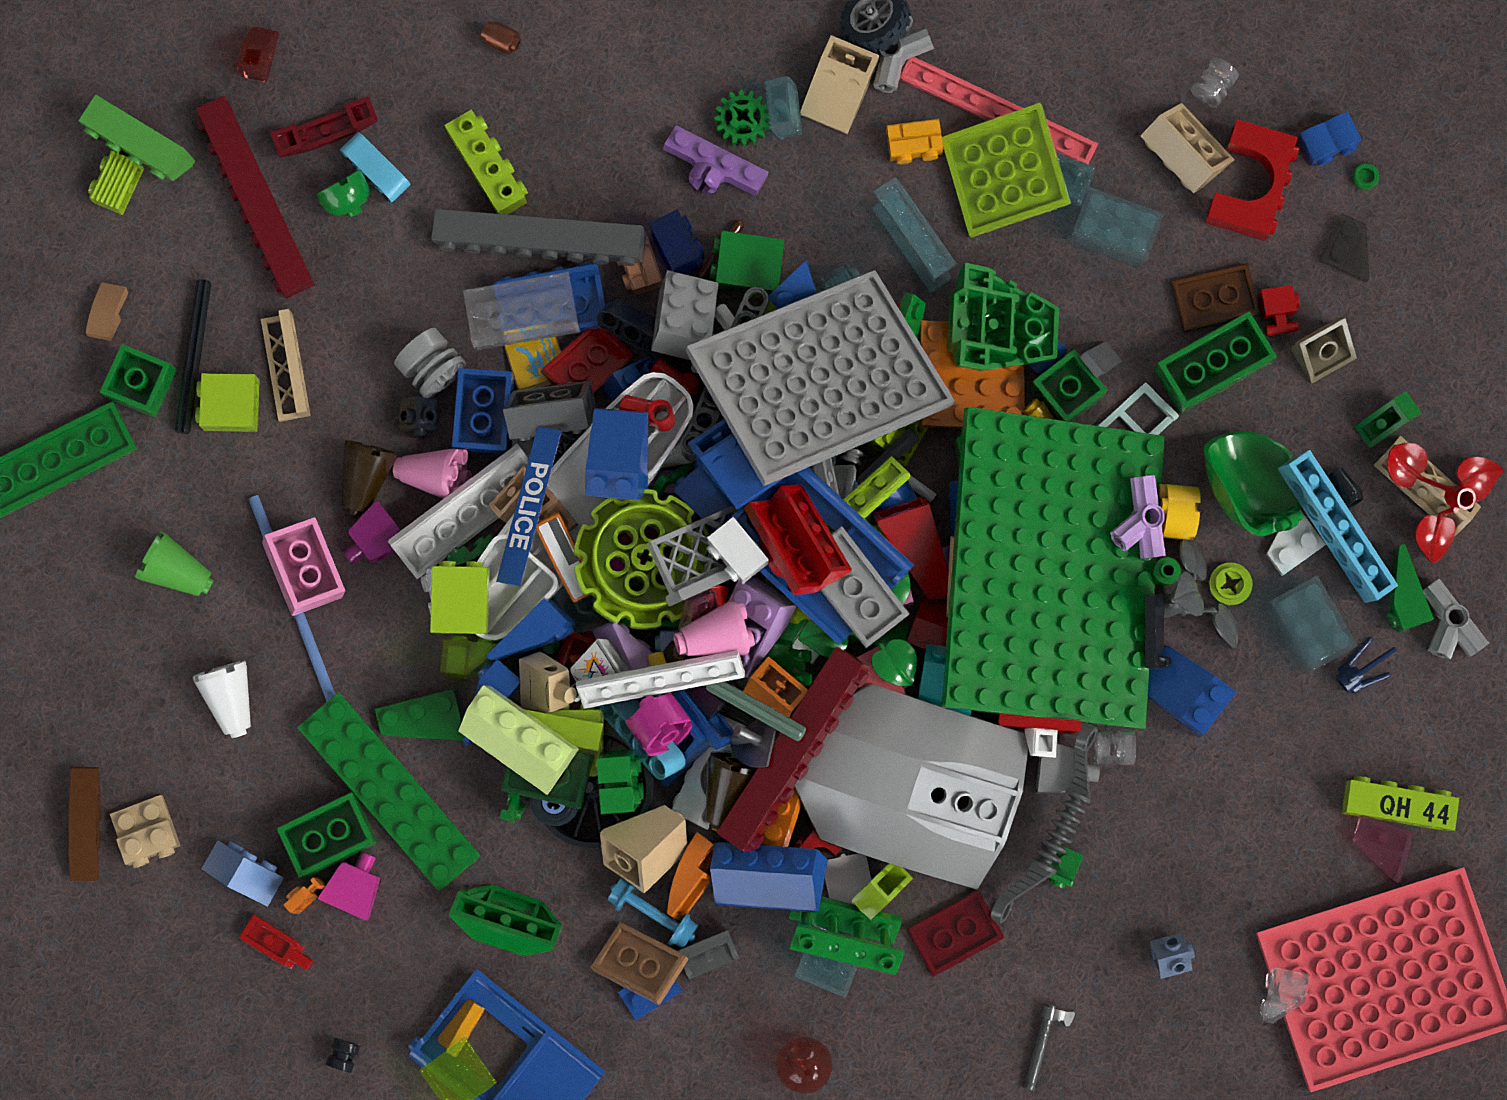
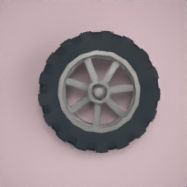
M906 0L847 1L844 6L846 8L845 11L841 12L840 18L842 21L840 22V28L851 44L873 53H877L878 50L885 51L889 49L888 46L891 44L893 46L897 44L900 36L903 37L906 34V27L911 22L909 18L911 10ZM891 8L890 13L885 14Z

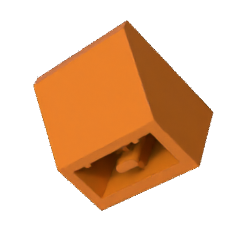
M768 656L750 677L743 692L791 718L808 689ZM777 730L776 736L778 737L781 732Z

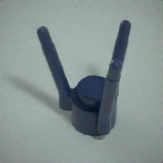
M1368 637L1349 660L1338 668L1340 673L1335 677L1344 691L1350 693L1353 690L1356 693L1364 687L1389 678L1391 674L1387 672L1361 682L1364 680L1363 674L1397 651L1396 647L1384 652L1361 669H1358L1356 666L1351 668V665L1373 641L1372 637Z

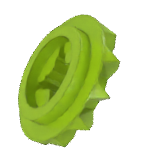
M1237 563L1221 564L1212 572L1209 580L1211 594L1218 602L1228 606L1245 601L1249 597L1253 586L1250 573L1246 568ZM1225 574L1230 580H1241L1234 586L1236 595L1230 588L1221 589L1226 583Z

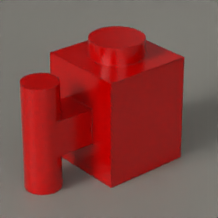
M1293 285L1261 289L1257 295L1261 310V320H1274V325L1265 326L1266 336L1298 332V322H1287L1286 317L1293 316L1297 312V308L1300 307L1299 295L1297 292L1294 293Z

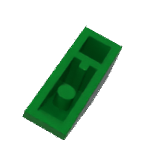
M1405 544L1399 545L1394 549L1392 577L1398 586L1390 591L1388 606L1390 612L1387 613L1391 627L1396 628L1398 633L1434 620Z

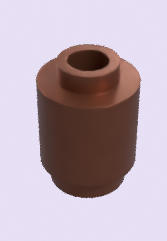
M488 21L480 37V40L484 41L486 46L508 56L511 52L516 53L521 43L518 31L497 21L494 23Z

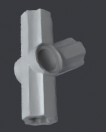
M909 16L911 20L910 25L906 27L907 32L903 37L900 36L899 42L894 46L891 44L888 46L889 49L885 51L879 50L881 55L873 85L875 89L884 93L897 91L902 67L908 59L934 49L926 26L911 32L913 23L911 16Z
M1437 579L1423 589L1429 607L1440 620L1427 651L1440 658L1450 660L1457 643L1468 657L1473 656L1489 644L1469 618L1468 610L1464 606L1459 605L1440 579ZM1450 611L1458 614V624H1453L1449 620Z

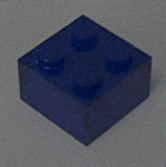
M677 209L649 223L651 238L669 271L690 275L701 269L702 260L705 259L703 255L704 250L698 238L693 240L692 226L686 215L681 217Z

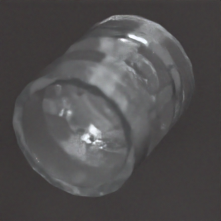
M1213 57L1203 69V75L1197 78L1190 90L1196 98L1210 107L1217 108L1226 97V90H1230L1238 79L1239 73L1226 61Z
M1111 730L1097 731L1094 740L1095 765H1111L1113 761H1116L1118 765L1133 766L1135 764V731L1119 730L1116 734H1113ZM1110 744H1114V752H1110Z

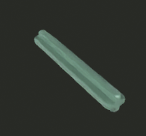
M725 681L706 686L707 691L795 741H800L805 734L806 728L803 725Z

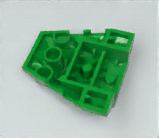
M970 263L962 264L957 277L956 289L951 292L949 298L947 349L953 352V360L956 366L977 371H987L1057 359L1059 307L1033 292L1027 294L1017 288V283L1009 280L1006 282L996 276V271L989 267Z

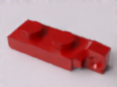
M255 914L251 916L238 937L276 962L291 969L297 964L303 969L309 970L314 960L302 953L305 947L299 941Z

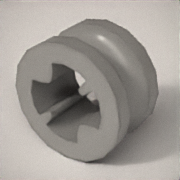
M852 448L843 452V455L839 456L838 460L848 465L861 467L860 459L864 458L865 454Z

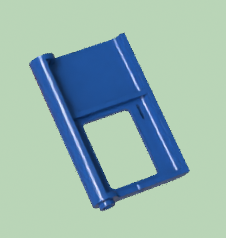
M809 467L782 478L781 481L749 501H765L779 485L802 484L823 521L834 532L841 526L845 529L891 590L914 566L911 561ZM746 503L732 517L735 518L761 550L759 534L747 524L748 515L744 510L748 504ZM769 564L760 570L767 579L838 645L852 633L820 590L816 593L793 595L784 577L774 574Z

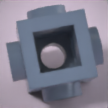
M1182 932L1150 941L1152 959L1161 979L1192 971L1191 959L1195 958L1191 942L1186 943Z

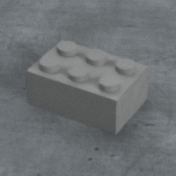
M667 270L659 290L651 351L690 360L686 353L687 346L712 336L719 283Z

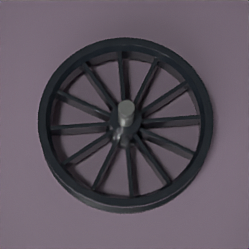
M604 729V737L609 738L604 751L610 750L613 740L623 745L626 749H630L617 732ZM642 762L641 772L643 777L637 779L638 781H644V799L638 805L640 808L636 816L650 811L654 798V777ZM589 777L584 797L587 800L574 835L565 831L560 826L544 825L556 837L571 845L584 848H600L601 838L590 840L578 836L590 803L593 801L600 837L603 826L598 803L600 801L599 788H605V783L598 784V777ZM612 813L619 822H623L618 813Z

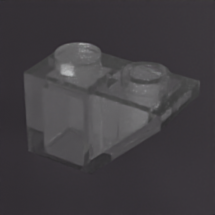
M1273 968L1272 972H1268L1265 981V988L1268 989L1267 1000L1263 999L1260 1007V1016H1263L1262 1022L1273 1024L1305 1003L1310 975L1282 968Z

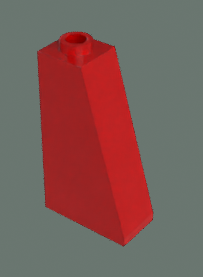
M924 496L872 513L889 542L914 564L910 573L929 600H940L947 597L949 570L930 505Z

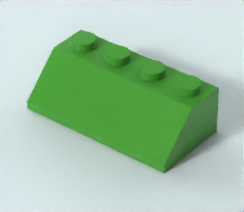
M98 95L94 96L79 119V122L85 127L83 132L95 140L100 136L107 141L105 144L107 147L117 153L123 150L129 154L127 158L140 167L143 163L151 168L149 172L161 180L167 177L174 181L195 163L193 157L183 147Z

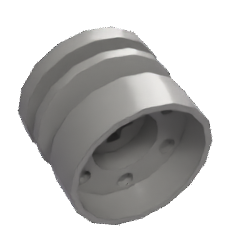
M430 328L414 338L399 353L394 362V365L406 378L416 376L412 385L416 389H420L419 393L426 398H431L447 388L458 377L459 368H465L466 365L464 359L461 356H457L458 353L454 348L444 351L448 342L436 328Z

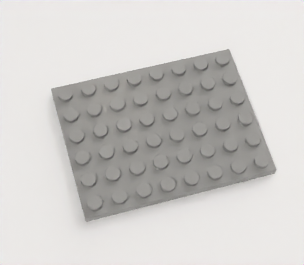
M875 270L691 344L686 348L687 355L763 486L951 407L955 401Z

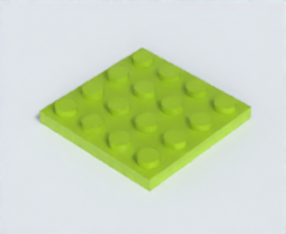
M1041 103L942 137L946 158L968 234L971 238L1071 204Z

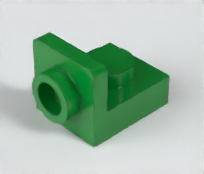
M1062 846L1066 853H1056L1062 861L1061 863H1051L1057 872L1049 877L1051 878L1049 883L1064 889L1065 885L1073 886V880L1084 855Z

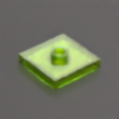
M466 1037L419 1070L439 1100H474L497 1083Z

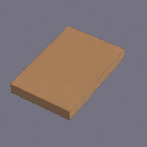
M619 922L591 965V969L647 1000L660 1005L689 959L686 955Z

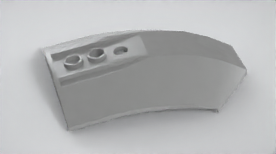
M873 683L854 692L852 695L854 700L846 711L843 710L838 717L839 723L836 729L831 734H827L822 742L824 744L823 749L818 756L812 757L807 765L809 767L807 774L794 785L818 837L826 842L890 864L978 889L1005 845L1023 792L1028 753L1025 733L931 704ZM937 787L943 788L944 798L939 802H933L931 792ZM962 796H968V806L961 810L958 809V800Z

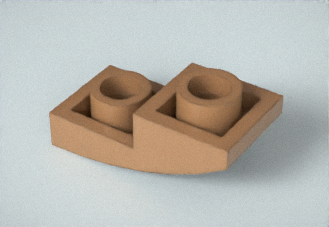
M101 283L90 311L86 336L108 341L112 340L121 322L119 312L128 296L126 287Z

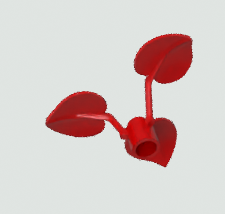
M1415 443L1393 445L1387 457V471L1391 480L1396 485L1403 488H1411L1416 479H1419L1445 491L1444 499L1450 508L1439 512L1437 517L1434 515L1424 516L1418 522L1415 529L1417 546L1429 562L1436 563L1446 553L1455 536L1454 521L1444 516L1449 513H1457L1458 508L1470 509L1475 504V501L1485 498L1504 469L1489 459L1469 457L1464 459L1457 467L1456 475L1460 482L1457 486L1450 487L1421 475L1426 469L1428 462L1427 454L1421 446Z

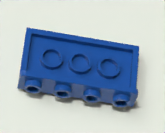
M584 262L574 268L557 267L552 269L551 272L541 274L540 272H530L525 274V277L519 278L508 276L500 278L499 281L493 283L505 345L601 328L597 322V315L604 308L605 300L597 264Z

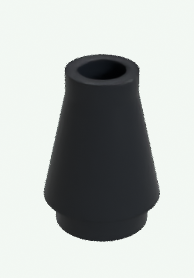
M1343 467L1329 474L1334 488L1348 509L1364 500L1363 490L1345 472Z

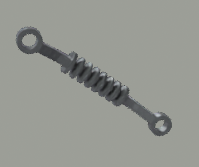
M1085 723L1078 733L1074 746L1075 777L1069 789L1067 788L1065 791L1071 797V800L1061 799L1060 802L1066 807V810L1056 809V813L1061 817V820L1052 819L1051 822L1057 827L1056 830H1046L1052 837L1051 840H1041L1047 849L1036 850L1042 856V859L1032 858V864L1026 876L1002 893L992 909L990 917L992 920L1002 924L1007 919L1015 899L1053 874H1056L1057 870L1051 863H1061L1062 860L1056 853H1066L1061 843H1071L1066 833H1076V830L1070 824L1081 823L1075 814H1085L1086 811L1080 804H1090L1091 802L1087 751L1096 738L1098 731L1096 726Z

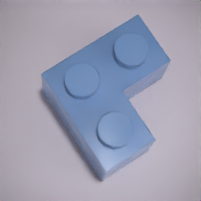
M218 840L201 868L227 887L267 907L284 877L275 872L278 867L266 860H263L261 864L256 862L257 856L244 850L243 847L232 841L226 845Z

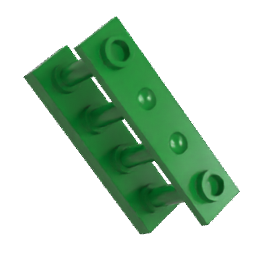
M822 896L818 913L789 910V919L801 921V924L797 923L789 949L893 975L897 974L905 952L903 949L891 947V944H894L901 926V916L880 911L870 920L856 905ZM812 924L825 927L827 930L812 927ZM838 931L853 934L854 937L839 934ZM865 938L880 941V944L865 940Z

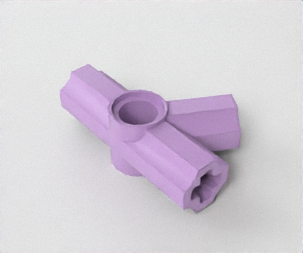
M1155 475L1130 478L1134 510L1127 519L1110 532L1111 539L1123 551L1128 550L1138 541L1141 559L1166 556L1162 533L1165 514L1158 503ZM1146 511H1148L1151 516V520L1149 523L1145 519Z

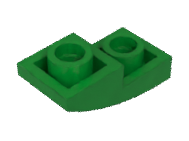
M490 534L487 538L485 536L479 538L472 546L474 548L472 552L464 545L460 549L455 547L449 552L446 559L447 561H455L456 567H466L467 562H477L494 537Z

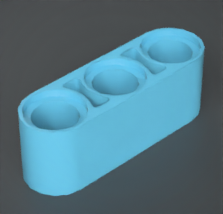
M357 132L339 149L345 158L348 157L352 161V165L358 171L361 170L363 175L370 179V183L381 194L384 193L389 198V202L395 201L411 185L360 132Z

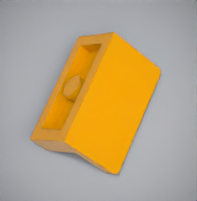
M471 999L464 1003L438 1037V1042L447 1049V1053L454 1057L460 1053L485 1010L484 1007Z

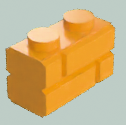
M939 119L887 125L886 127L890 162L896 161L897 164L902 165L911 163L912 159L922 158L923 161L936 160L938 155L943 153Z

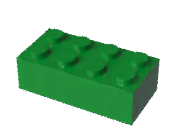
M1249 311L1158 362L1153 370L1181 415L1268 366L1275 360L1277 355Z

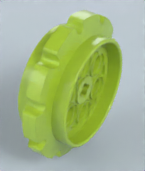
M649 489L644 490L645 495L639 500L626 499L625 501H619L617 498H608L599 504L590 514L594 524H583L581 526L573 552L575 556L582 559V563L574 568L577 584L583 596L593 595L596 601L593 604V609L615 624L619 623L620 619L626 618L630 622V628L642 630L659 628L663 617L668 618L674 623L686 616L697 605V601L692 596L669 607L665 596L669 595V592L665 585L658 584L655 579L659 570L646 544L653 540L648 539L644 534V530L651 527L656 529L659 538L692 524L691 517L694 511L683 501L672 495H669L666 500L661 501L657 497V491ZM704 525L701 535L709 537L710 535ZM622 533L628 534L631 537L632 543L627 546L621 545L618 542L617 536ZM683 533L680 544L691 549L694 538ZM699 540L696 552L704 556L709 553L707 550L709 545ZM664 543L657 545L662 556H664L663 549L671 547ZM678 550L677 558H675L674 562L686 567L689 555ZM642 554L647 555L646 559L648 561L645 565L640 564L641 560L637 558ZM694 558L691 570L702 574L705 562ZM613 559L621 560L624 564V569L620 572L613 571L610 567V561ZM672 568L670 575L674 584H680L684 572ZM632 579L640 580L643 589L638 592L631 590L629 581Z

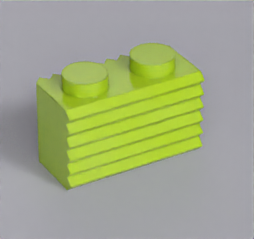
M111 151L109 156H105L100 163L101 173L97 180L94 179L91 182L88 193L93 203L123 215L144 171V167L136 165L124 155Z

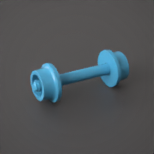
M622 877L617 884L610 885L612 892L607 900L615 905L617 912L620 911L625 902L637 908L674 932L668 942L670 946L675 944L684 949L688 941L695 940L693 933L698 925L690 919V914L687 913L681 923H678L633 894L632 891L635 887Z

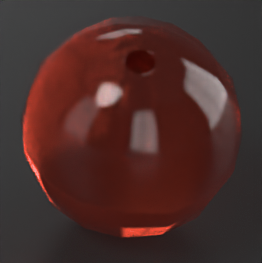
M796 1037L788 1041L780 1050L776 1061L777 1075L781 1083L789 1090L800 1094L814 1093L820 1090L829 1081L833 1069L832 1056L828 1048L819 1040L810 1037Z

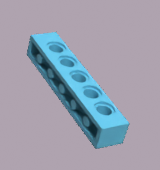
M1310 450L1297 454L1277 468L1364 603L1377 601L1398 586Z

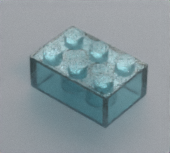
M1089 187L1069 243L1143 269L1148 260L1164 213Z
M1318 575L1265 604L1305 675L1358 647Z

